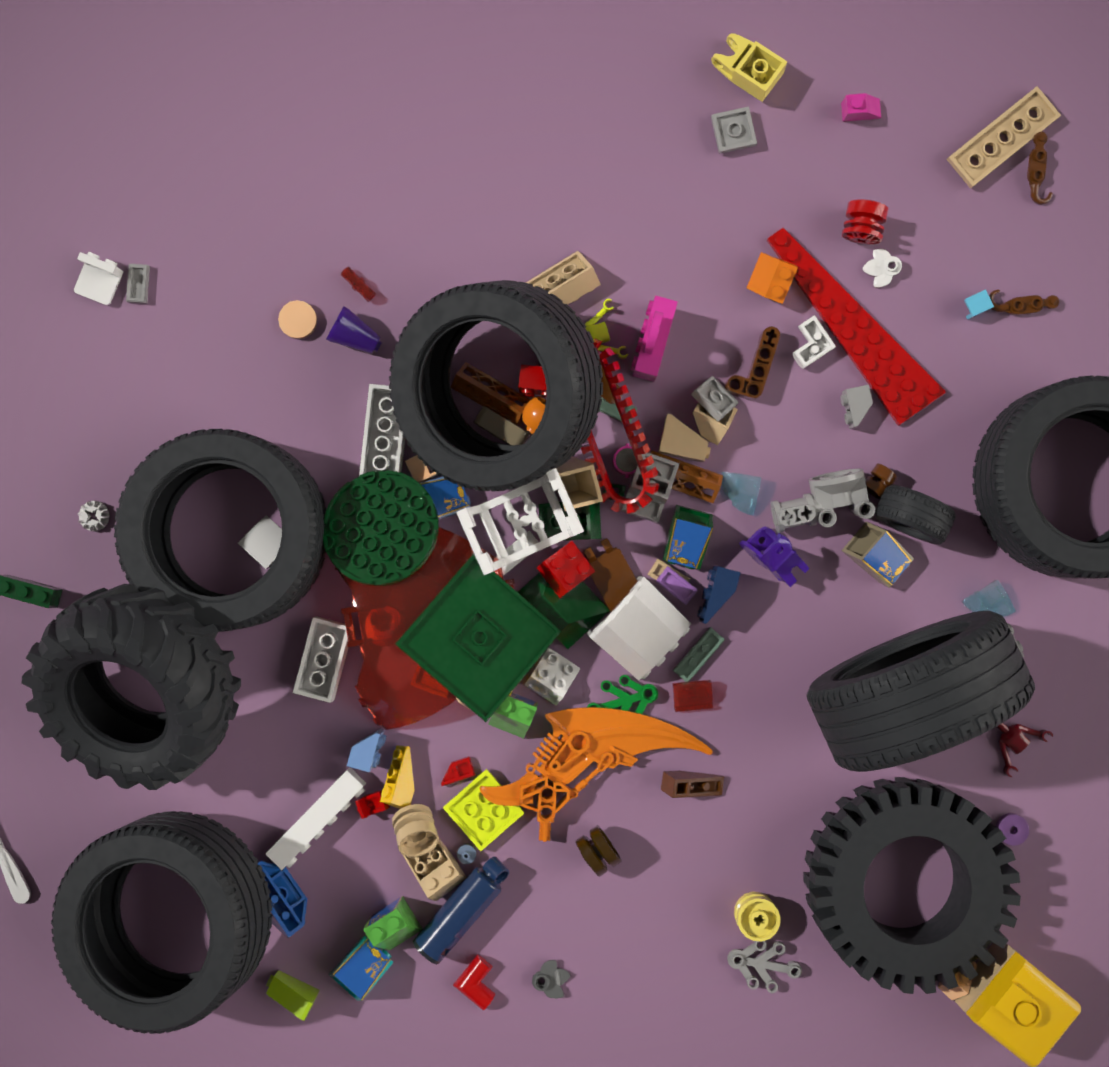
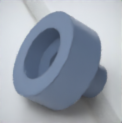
M470 843L462 844L457 851L458 860L463 864L472 863L476 858V848Z

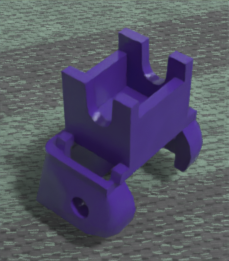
M766 526L757 530L747 541L742 540L739 542V545L759 565L770 570L779 581H784L789 587L797 582L791 573L793 567L798 566L804 573L810 569L797 555V552L792 549V544L786 536L780 533L776 535L772 529ZM760 537L764 538L763 543H759Z

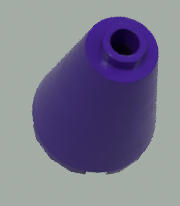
M343 306L326 338L329 342L370 354L373 351L377 352L382 344L379 341L380 336L345 306Z

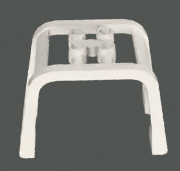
M557 468L550 470L546 475L490 501L456 512L483 575L584 532ZM541 486L562 531L550 538H547L544 531V522L539 519L536 512V504L531 501L528 492ZM556 490L558 491L560 498L564 504V507L567 511V517H565L563 510L560 506V503L556 497V494L554 492ZM521 496L524 502V511L529 514L528 516H522L520 519L519 513L514 510L510 501ZM501 504L504 505L507 511V520L511 522L515 530L514 536L520 541L523 548L509 556L489 512V509ZM474 515H480L498 555V561L493 562L488 552L483 554L472 530L476 526L473 518ZM531 522L532 529L537 532L541 541L532 546L529 545L526 538L527 531L522 527L530 525Z

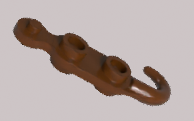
M1038 132L1033 137L1035 148L1030 152L1027 172L1031 198L1036 204L1040 205L1048 203L1053 194L1049 192L1045 199H1041L1038 195L1039 188L1046 174L1047 152L1044 149V144L1048 138L1045 132Z
M999 289L992 291L989 295L994 305L991 308L992 310L1012 315L1037 313L1043 307L1054 309L1059 305V298L1055 295H1051L1046 299H1042L1038 295L1016 297L1004 304H996L994 302V296L1000 292Z

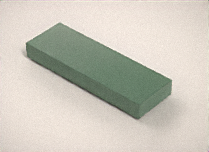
M709 627L673 671L688 683L725 639Z

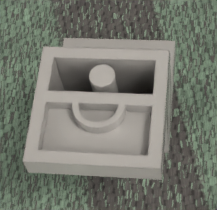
M650 453L641 454L643 459L652 455L654 463L646 466V469L649 471L654 467L657 468L658 475L649 479L650 483H659V487L654 495L648 492L645 493L653 499L648 505L642 508L637 500L639 509L634 513L628 514L658 523L664 504L668 500L679 463ZM638 465L632 477L626 498L639 496L643 489V478ZM623 504L622 512L627 513V504Z

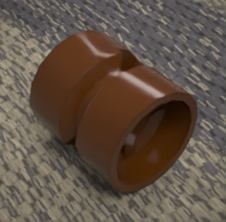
M877 463L871 471L872 476H868L865 479L867 492L881 499L885 488L893 485L898 476L886 466Z

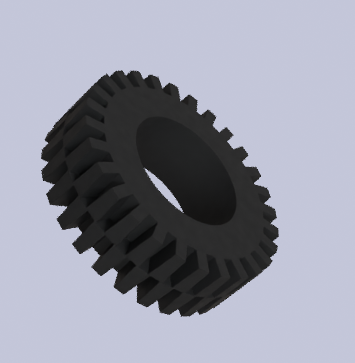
M895 777V783H890L884 779L873 781L875 788L871 790L862 785L853 789L857 797L849 800L842 796L835 802L840 810L835 815L829 812L823 815L821 820L826 827L822 833L816 830L813 831L810 839L816 847L814 852L806 850L804 859L810 867V872H803V882L810 892L805 894L807 904L814 913L812 917L823 933V936L849 968L853 967L867 981H870L872 977L880 987L891 990L894 983L903 993L913 994L914 984H916L926 994L936 993L935 981H940L949 990L958 987L954 975L957 972H960L969 980L978 976V973L971 963L979 959L987 966H990L995 958L987 950L988 946L993 942L1004 949L1009 940L999 929L1002 924L1014 928L1017 918L1007 909L1008 905L1020 906L1021 896L1010 887V884L1020 883V875L1017 870L1008 864L1016 860L1013 850L1002 843L1007 838L999 828L990 823L992 819L985 812L975 807L973 803L943 786H936L926 780L917 778L916 782H913L905 777ZM924 836L939 840L945 847L953 868L952 889L943 908L930 920L907 928L887 926L872 919L865 903L864 882L867 870L876 855L890 843L906 837Z

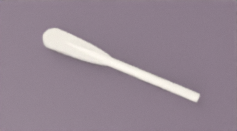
M0 838V866L14 901L23 904L31 898L30 888L18 865L5 849Z

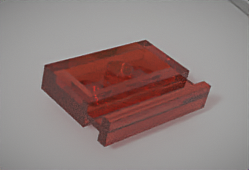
M711 680L672 683L675 712L713 709Z

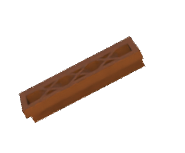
M467 362L456 373L451 388L489 408L515 425L520 421L523 410L530 401L527 397ZM464 371H469L473 376H468ZM481 381L488 382L490 386H485ZM498 391H503L506 395H501ZM514 400H518L524 403V405L521 407Z
M651 450L650 454L679 463L675 476L677 481L673 482L671 489L714 503L722 484L723 475ZM684 483H694L695 487L687 488ZM708 488L714 490V492L710 496L704 494L702 490Z

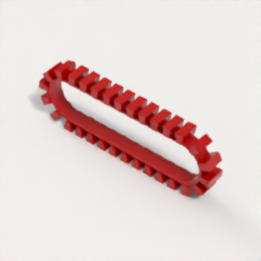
M594 338L593 344L598 350L603 341ZM609 347L604 349L602 353L598 350L599 361L643 478V489L640 495L635 498H624L614 491L592 430L587 439L589 444L582 446L581 451L583 455L592 451L593 456L587 457L585 461L590 463L596 462L597 467H594L596 476L600 474L602 478L597 479L599 487L605 486L606 492L601 494L602 502L604 503L611 497L615 500L611 510L616 512L623 509V504H627L628 514L634 513L639 509L637 500L642 508L653 500L645 493L648 492L654 495L658 491L659 483H650L649 479L657 476L658 471L656 467L649 471L646 469V466L652 465L654 460L652 455L645 459L642 458L641 454L648 453L650 449L648 444L640 448L638 447L637 443L644 441L646 438L643 432L634 436L633 431L642 427L639 420L632 424L629 422V419L636 417L637 413L635 408L628 412L625 411L624 407L632 405L633 402L631 397L621 400L620 395H624L629 391L626 385L617 389L615 383L624 381L622 373L613 377L611 371L620 369L618 361L608 364L606 358L615 354Z

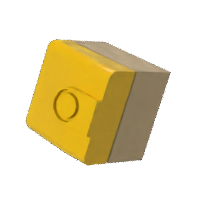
M993 943L988 951L995 960L990 966L979 960L976 968L978 976L973 978L969 994L954 1001L986 1033L1030 1067H1036L1080 1014L1081 1006L1074 998L1011 946L1006 944L1003 949Z

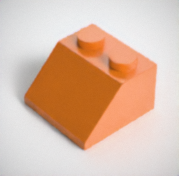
M761 252L746 288L765 298L783 304L798 267Z

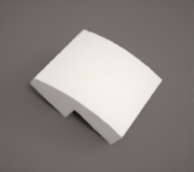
M266 515L238 544L265 569H268L277 556L281 543L282 529Z

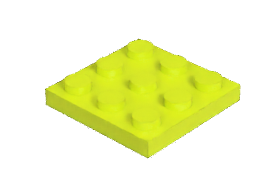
M487 768L443 806V809L480 851L525 813L520 806L497 805L488 801L482 795L480 786H502Z

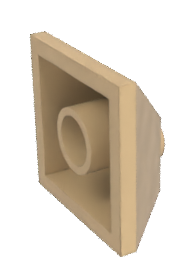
M698 402L693 415L701 436L709 442L718 445L729 429L738 409L733 408L718 422Z

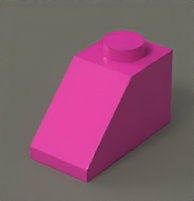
M866 93L849 94L841 102L843 122L881 119L879 98Z

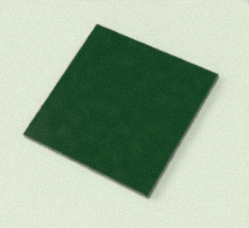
M472 554L395 645L479 718L487 722L562 631L494 571L483 575L475 554Z

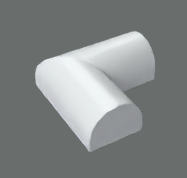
M815 315L798 326L808 343L793 352V357L797 364L804 369L836 347Z

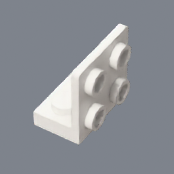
M548 648L534 672L526 681L525 686L557 706L563 699L580 668Z

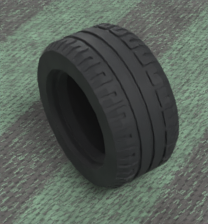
M890 485L885 488L875 510L876 518L885 525L932 544H942L945 542L956 518L955 511L943 502L921 492L898 485Z

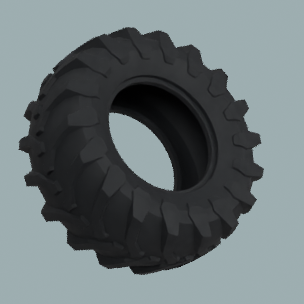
M124 583L109 590L106 588L97 589L61 611L56 616V620L53 619L47 625L40 643L36 642L31 647L26 659L32 663V667L22 676L21 684L32 689L33 698L26 703V708L29 712L39 714L44 724L39 731L43 738L53 737L62 747L61 757L67 762L76 759L85 765L88 775L97 780L106 775L110 776L120 788L129 789L140 783L148 790H157L169 782L174 784L181 782L215 752L217 745H220L226 736L225 733L228 730L229 720H233L236 716L239 704L233 701L234 693L241 687V678L231 674L229 663L235 659L233 651H222L215 640L219 630L214 624L204 627L197 621L192 605L188 602L177 605L171 604L165 592L158 588L140 592L133 584ZM102 661L121 664L143 676L158 692L166 712L149 711L125 699L110 683L104 671Z

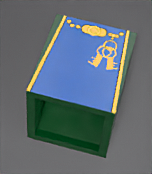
M676 505L663 551V560H666L669 564H680L688 569L700 570L713 531V514Z

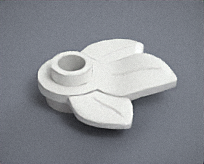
M884 249L873 250L874 259L864 265L863 271L871 276H875L874 287L879 288L891 282L892 277L901 271L902 263L899 258L891 256ZM890 263H895L896 267L894 269H890L888 265Z

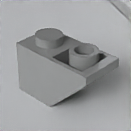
M869 385L842 391L840 397L841 404L845 406L846 414L844 418L850 429L860 424L873 404Z

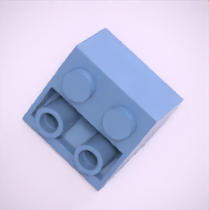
M385 729L377 730L352 746L347 766L366 772L376 768L382 755L379 753V750L384 746L387 735H384Z

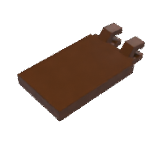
M605 538L600 543L606 553L596 558L591 547L585 549L584 553L595 570L590 576L610 612H612L638 581L621 550L617 549V547L613 548L608 538Z

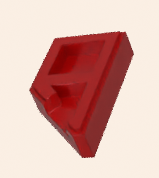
M470 756L451 762L441 782V786L476 775Z

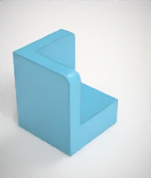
M986 289L964 300L970 312L966 316L967 320L994 307Z

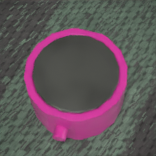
M625 443V446L618 449L613 456V467L618 473L625 475V478H629V475L635 473L638 464L629 443Z

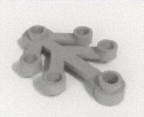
M754 941V943L743 950L733 949L727 957L728 963L732 968L740 969L750 989L758 988L759 981L757 977L752 976L746 965L755 967L765 982L767 991L770 993H775L778 990V985L775 980L771 979L765 969L787 973L789 977L794 979L798 978L802 973V968L796 961H789L787 964L767 961L776 954L782 955L785 952V946L780 941L775 942L771 948L756 958L748 956L756 950H765V941H762V947H757V943L760 941ZM778 945L782 946V949L780 951L776 950V947ZM736 957L741 958L739 962L734 961ZM793 968L798 969L797 973L795 974L791 973V970ZM751 980H756L754 985L749 984ZM770 984H775L773 989L768 988Z

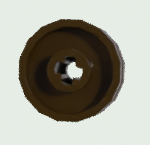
M597 825L590 830L592 841L587 836L582 835L575 840V843L586 863L600 877L607 872V865L604 859L613 867L622 862L612 842L600 826Z

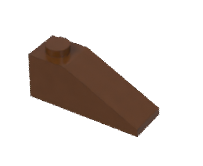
M680 770L663 771L661 790L671 798L722 795L724 776Z

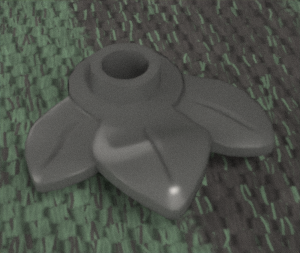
M549 960L542 965L540 971L533 975L532 984L535 989L544 991L549 998H562L564 993L561 985L570 978V973L565 969L557 968L556 960ZM542 977L545 979V982L540 983L538 979Z

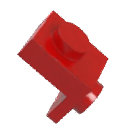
M382 790L365 795L355 801L361 819L390 808L388 804L380 802Z

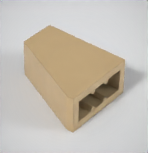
M671 414L666 415L658 453L704 462L705 458H709L711 448L708 447L709 442L680 420Z

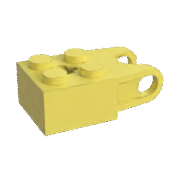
M731 33L728 35L726 42L735 54L732 56L714 54L711 58L712 64L732 83L763 102L784 74L787 61L757 41L754 43L740 35Z

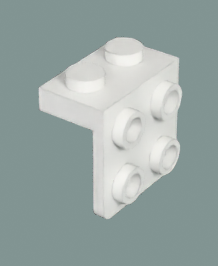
M80 252L77 259L84 263V266L75 285L74 292L104 305H110L124 271L116 267L117 263L106 259L104 262L99 260V256L96 254Z

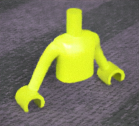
M606 299L603 303V308L585 323V329L587 332H590L592 339L596 338L603 341L602 343L610 341L605 321L598 324L595 323L606 312H611L614 307L607 308L605 306L612 299ZM600 345L598 350L604 351L609 346ZM621 346L619 349L610 347L615 354H618L619 358H627L628 354H620V350L626 349V346Z

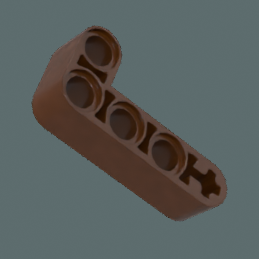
M767 327L760 335L747 378L734 375L725 383V389L731 395L753 401L763 393L780 339V331L776 327ZM771 333V337L773 339L769 342L768 345H765L768 342L769 336L767 335ZM760 351H767L769 358L763 359L760 356ZM756 368L762 370V377H757L754 374ZM730 382H738L739 389H732L730 386ZM749 387H755L757 395H751L748 391Z

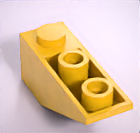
M396 745L380 802L396 808H403L411 805L415 791L410 747Z

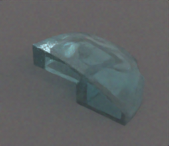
M722 472L724 494L728 495L736 509L753 516L761 477Z
M994 580L980 591L977 590L962 600V603L972 612L992 611L1003 617L1016 612L1009 596L998 580Z

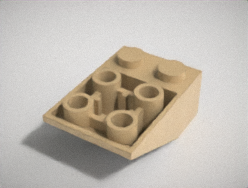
M440 838L437 846L427 854L417 857L403 855L427 898L438 901L467 878L456 859Z

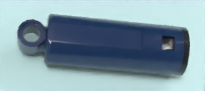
M492 857L486 861L483 869L476 867L414 938L413 944L415 948L431 963L439 964L500 894L502 889L500 884L508 877L509 870L497 857Z

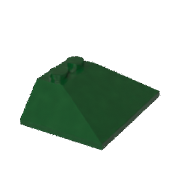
M539 572L518 591L522 597L562 631L557 639L567 649L574 645L610 611L583 581L559 598Z

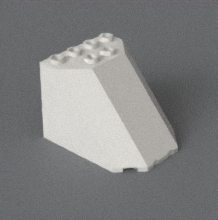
M642 576L636 578L638 582L605 620L593 631L589 630L587 632L593 641L638 680L641 678L645 679L655 665L659 667L666 658L664 656L668 651L673 652L678 647V640L688 633L691 624Z

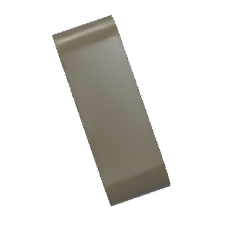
M485 406L481 408L473 421L476 425L508 445H522L530 436L529 433Z

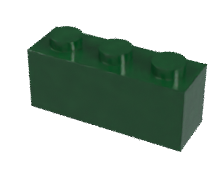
M0 575V596L45 608H58L63 589L11 575Z

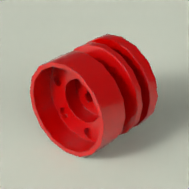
M858 199L850 201L846 211V217L849 220L844 222L842 237L861 244L881 243L883 239L882 233L884 232V227L881 224H884L887 220L888 207L885 204L872 200Z

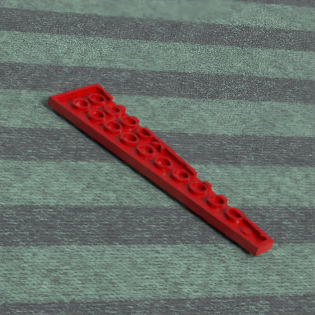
M784 228L767 238V242L779 259L797 265L798 269L794 280L897 425L902 424L946 393Z

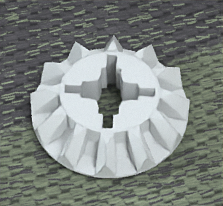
M88 501L81 506L78 513V522L89 531H99L109 521L108 508L99 501ZM96 511L95 516L98 520L92 519L89 521L91 516L88 512L94 513Z

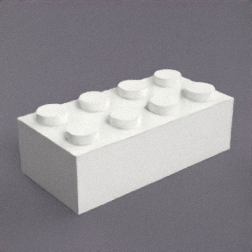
M313 617L293 693L329 703L335 700L354 626L321 617Z

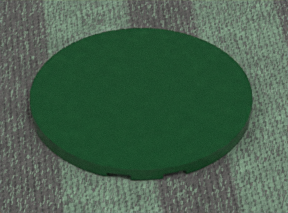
M392 470L367 472L359 475V477L351 482L348 481L331 499L324 515V548L333 565L348 578L371 586L394 584L414 574L430 557L438 537V512L430 494L412 477Z

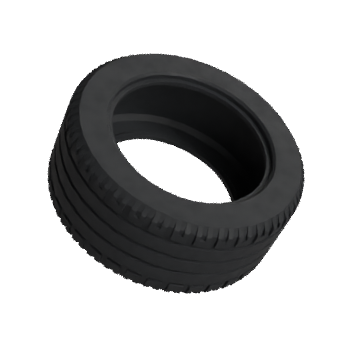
M511 280L457 286L446 290L445 293L442 292L421 306L418 312L414 313L407 322V326L403 328L402 333L398 337L399 342H396L395 350L393 351L394 357L391 359L389 370L391 372V376H389V389H391V406L394 407L393 414L396 417V423H399V430L403 433V438H406L407 444L412 448L413 453H416L418 458L426 466L430 467V470L436 472L439 476H443L445 480L453 484L458 483L461 487L474 488L478 491L491 490L495 492L515 489L546 475L550 470L563 465L571 459V456H574L579 451L582 443H585L591 434V429L594 428L598 418L597 413L600 412L602 403L600 398L603 395V382H601L603 373L602 365H599L600 357L598 350L594 347V340L590 332H587L585 329L586 325L582 322L581 318L575 315L576 312L567 304H563V300L554 294H549V291L538 286L533 287L529 283ZM482 321L503 325L520 335L535 352L543 369L546 382L544 414L534 434L522 445L500 444L481 436L463 419L452 396L450 368L453 355L465 334Z
M1079 376L1078 378L1062 380L1032 391L1015 400L996 417V420L986 430L987 434L983 436L979 444L980 449L976 453L974 460L976 464L973 466L972 475L974 483H972L973 495L976 497L974 501L977 511L980 512L979 517L984 527H987L988 534L1016 562L1023 563V566L1049 576L1084 579L1109 578V530L1087 542L1076 540L1063 534L1041 513L1031 488L1030 474L1034 453L1041 439L1056 423L1064 418L1080 419L1099 426L1109 433V376Z
M222 428L192 431L191 434L185 433L177 436L173 441L169 440L160 445L158 450H153L145 457L146 460L144 462H140L135 468L133 476L130 475L125 484L126 488L122 491L118 501L120 503L119 508H116L114 537H116L115 547L116 553L120 557L118 561L121 569L126 573L125 577L129 584H133L140 592L158 588L165 592L171 604L177 605L188 602L194 607L195 619L204 627L214 624L219 630L218 632L257 626L281 616L300 602V599L308 593L311 585L317 580L320 574L319 571L322 569L326 559L325 553H327L323 544L324 515L327 508H325L322 493L319 492V487L314 478L310 476L309 471L299 460L279 446L257 436L237 430H223ZM243 469L257 477L274 497L282 522L281 543L271 567L255 584L232 595L219 594L198 585L182 570L172 549L171 521L181 496L197 480L219 470Z
M977 611L924 626L870 648L819 676L811 683L806 696L835 762L840 767L850 771L867 772L891 768L929 757L995 728L1016 715L1030 702L1035 691V683L1005 618L992 611Z
M169 811L155 813L142 817L100 837L88 845L74 859V862L70 864L64 874L65 877L61 879L57 889L58 893L55 895V902L53 903V919L51 920L53 926L51 929L53 934L52 942L55 944L53 948L57 953L56 959L59 960L60 964L58 965L63 970L62 974L66 977V982L70 983L72 991L76 992V996L81 998V1002L88 1005V1009L93 1010L94 1014L100 1015L103 1020H108L110 1024H116L117 1027L128 1031L132 1030L133 1032L144 1034L148 1032L150 1034L169 1033L184 1029L204 1019L231 997L253 975L264 956L269 942L273 916L271 914L272 900L269 897L270 889H268V882L265 881V874L262 872L261 865H258L256 862L258 861L257 858L254 857L252 851H249L246 843L244 844L241 838H237L236 834L231 832L229 828H224L221 823L213 819L209 820L206 816L193 815L191 812ZM136 863L157 864L178 873L199 895L207 913L210 929L207 957L200 971L176 973L161 969L146 960L129 940L121 918L120 903L124 882Z

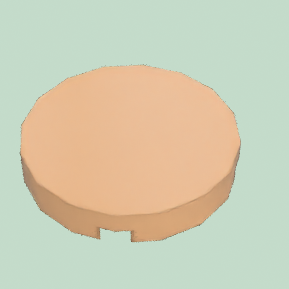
M299 300L291 301L284 305L279 313V326L289 337L303 339L311 335L316 329L317 315L314 309L306 302Z

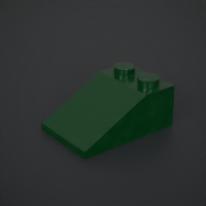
M559 502L565 517H567L568 514L564 510L563 502ZM600 502L575 508L584 532L562 541L602 539ZM550 503L538 504L539 519L544 522V531L547 538L561 533V528Z

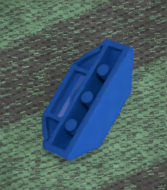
M260 861L258 865H261L262 872L265 874V881L268 882V889H270L269 897L272 900L271 914L273 915L272 924L289 938L305 926L307 897L286 867L281 870L276 864Z

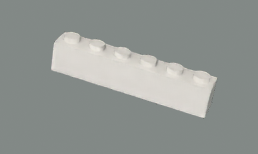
M349 768L270 848L266 855L281 870L286 866L290 868L298 860L295 856L299 852L303 854L311 846L309 842L313 838L317 840L324 833L322 830L326 824L331 826L338 819L336 814L340 810L344 812L351 805L349 801L354 796L358 798L365 791L362 787L366 782L352 768Z

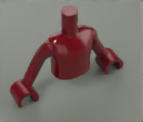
M1002 723L996 726L1002 732L999 746L1005 762L1004 774L1012 777L1009 774L1011 768L1018 772V769L1011 764L1007 747L1014 754L1021 753L1031 742L1023 732L1037 736L1045 742L1048 741L1044 738V735L1047 733L1053 737V733L1048 730L1037 731L1021 724L1007 727Z

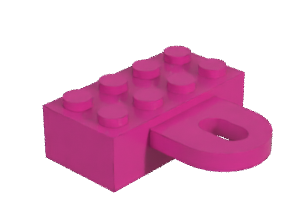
M656 295L653 301H649L645 314L649 317L644 319L640 332L644 335L643 338L639 337L635 352H638V357L634 356L630 368L633 371L632 376L652 382L656 380L678 301Z

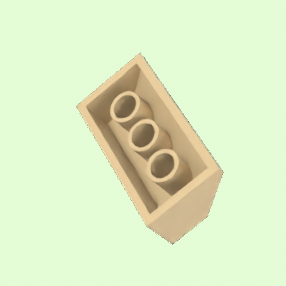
M579 251L526 282L532 284L533 287L538 286L549 291V294H554L563 300V304L567 305L577 301L581 296L601 285L594 268Z

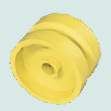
M752 891L738 899L734 908V917L745 937L753 941L762 942L770 939L777 933L780 927V914L773 901L767 895Z

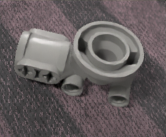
M861 468L840 470L812 477L809 479L811 494H804L803 498L780 503L777 500L771 501V513L777 533L784 532L786 528L805 524L814 526L819 523L824 527H831L837 521L833 508L849 505V509L853 514L864 519H869L875 514V506L869 502L864 471ZM826 513V517L822 520L823 514Z

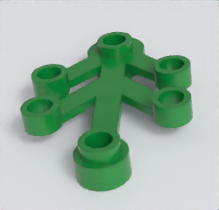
M624 674L619 677L620 685L624 687L629 686L638 693L630 695L613 686L609 680H604L601 682V689L619 698L601 704L591 702L587 707L595 706L613 709L622 706L620 710L629 711L632 703L640 700L636 711L633 712L642 714L648 703L656 701L658 690L652 684L642 686ZM627 677L628 683L623 684L621 679ZM606 682L609 683L610 688L604 689L603 684ZM647 690L652 691L650 697L645 696Z

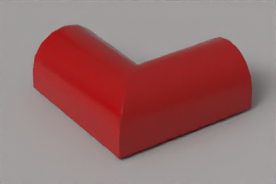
M477 954L454 982L453 986L480 1009L485 1010L495 997V993L481 981L493 966Z

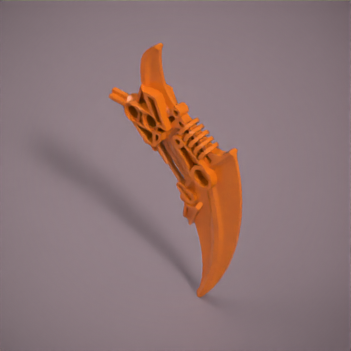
M599 707L559 710L545 713L546 719L553 728V732H548L547 734L551 739L545 737L543 740L547 744L544 742L540 743L544 749L536 748L540 754L533 752L537 759L534 763L526 765L527 773L517 781L507 785L480 786V792L488 801L494 804L522 806L536 811L537 821L540 822L539 841L547 842L550 841L551 823L554 822L555 814L570 799L576 798L578 793L588 785V782L606 768L614 769L619 764L632 767L638 761V758L634 755L655 749L686 748L697 750L707 755H711L713 751L705 743L688 732L662 720L640 713ZM595 761L597 768L589 776L581 780L574 788H570L567 785ZM535 770H537L538 772H540L541 775L535 774V773H534ZM549 788L552 790V793L549 796H544L542 791ZM556 792H565V795L556 803ZM538 793L537 807L530 805L533 803V795ZM543 808L551 809L550 814H541Z

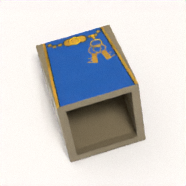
M868 522L863 524L842 549L863 570L888 588L897 581L898 577L914 560L888 531Z

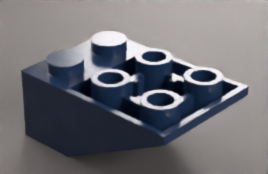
M713 566V569H709L707 580L709 581L708 588H704L702 599L705 600L703 607L700 606L697 617L700 618L699 622L706 624L736 592L741 572L719 566Z

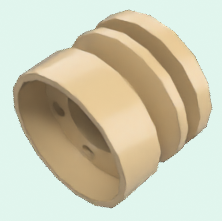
M422 804L408 805L401 808L393 816L392 825L401 854L408 857L422 856L437 846L439 836L434 825L432 811L429 807Z

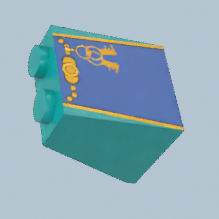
M363 936L328 975L354 999L362 1001L392 965L393 961L390 959L392 956L383 949L381 951L379 948L374 947L369 938Z

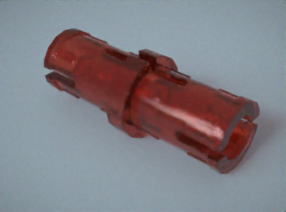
M349 266L341 272V276L349 282L352 289L360 293L367 302L375 297L376 293Z

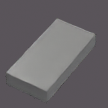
M129 264L126 302L147 304L149 265Z

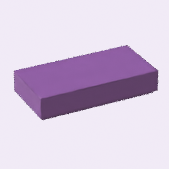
M668 566L656 580L658 584L685 605L688 604L698 591Z

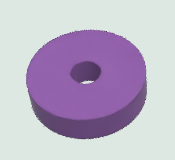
M1008 813L1001 816L997 821L996 827L1007 838L1003 841L1004 843L1016 846L1022 844L1027 839L1029 826L1021 816ZM1014 826V832H1010V828Z

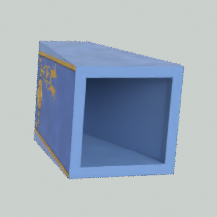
M444 477L420 483L432 497L439 520L457 515L456 512L471 505L470 498L466 495L464 487L459 486L458 483L453 484L445 480Z

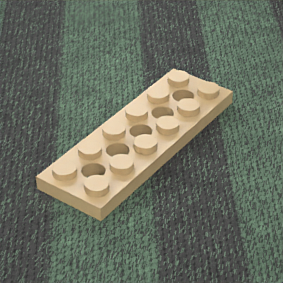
M1036 86L946 160L971 189L1032 140L1036 133L1042 132L1058 119L1061 114ZM1029 110H1035L1037 118H1032L1029 115ZM1014 122L1022 123L1023 129H1016ZM1000 133L1008 136L1007 142L1001 141ZM985 145L993 147L992 154L985 151ZM970 157H976L979 164L977 166L972 165Z

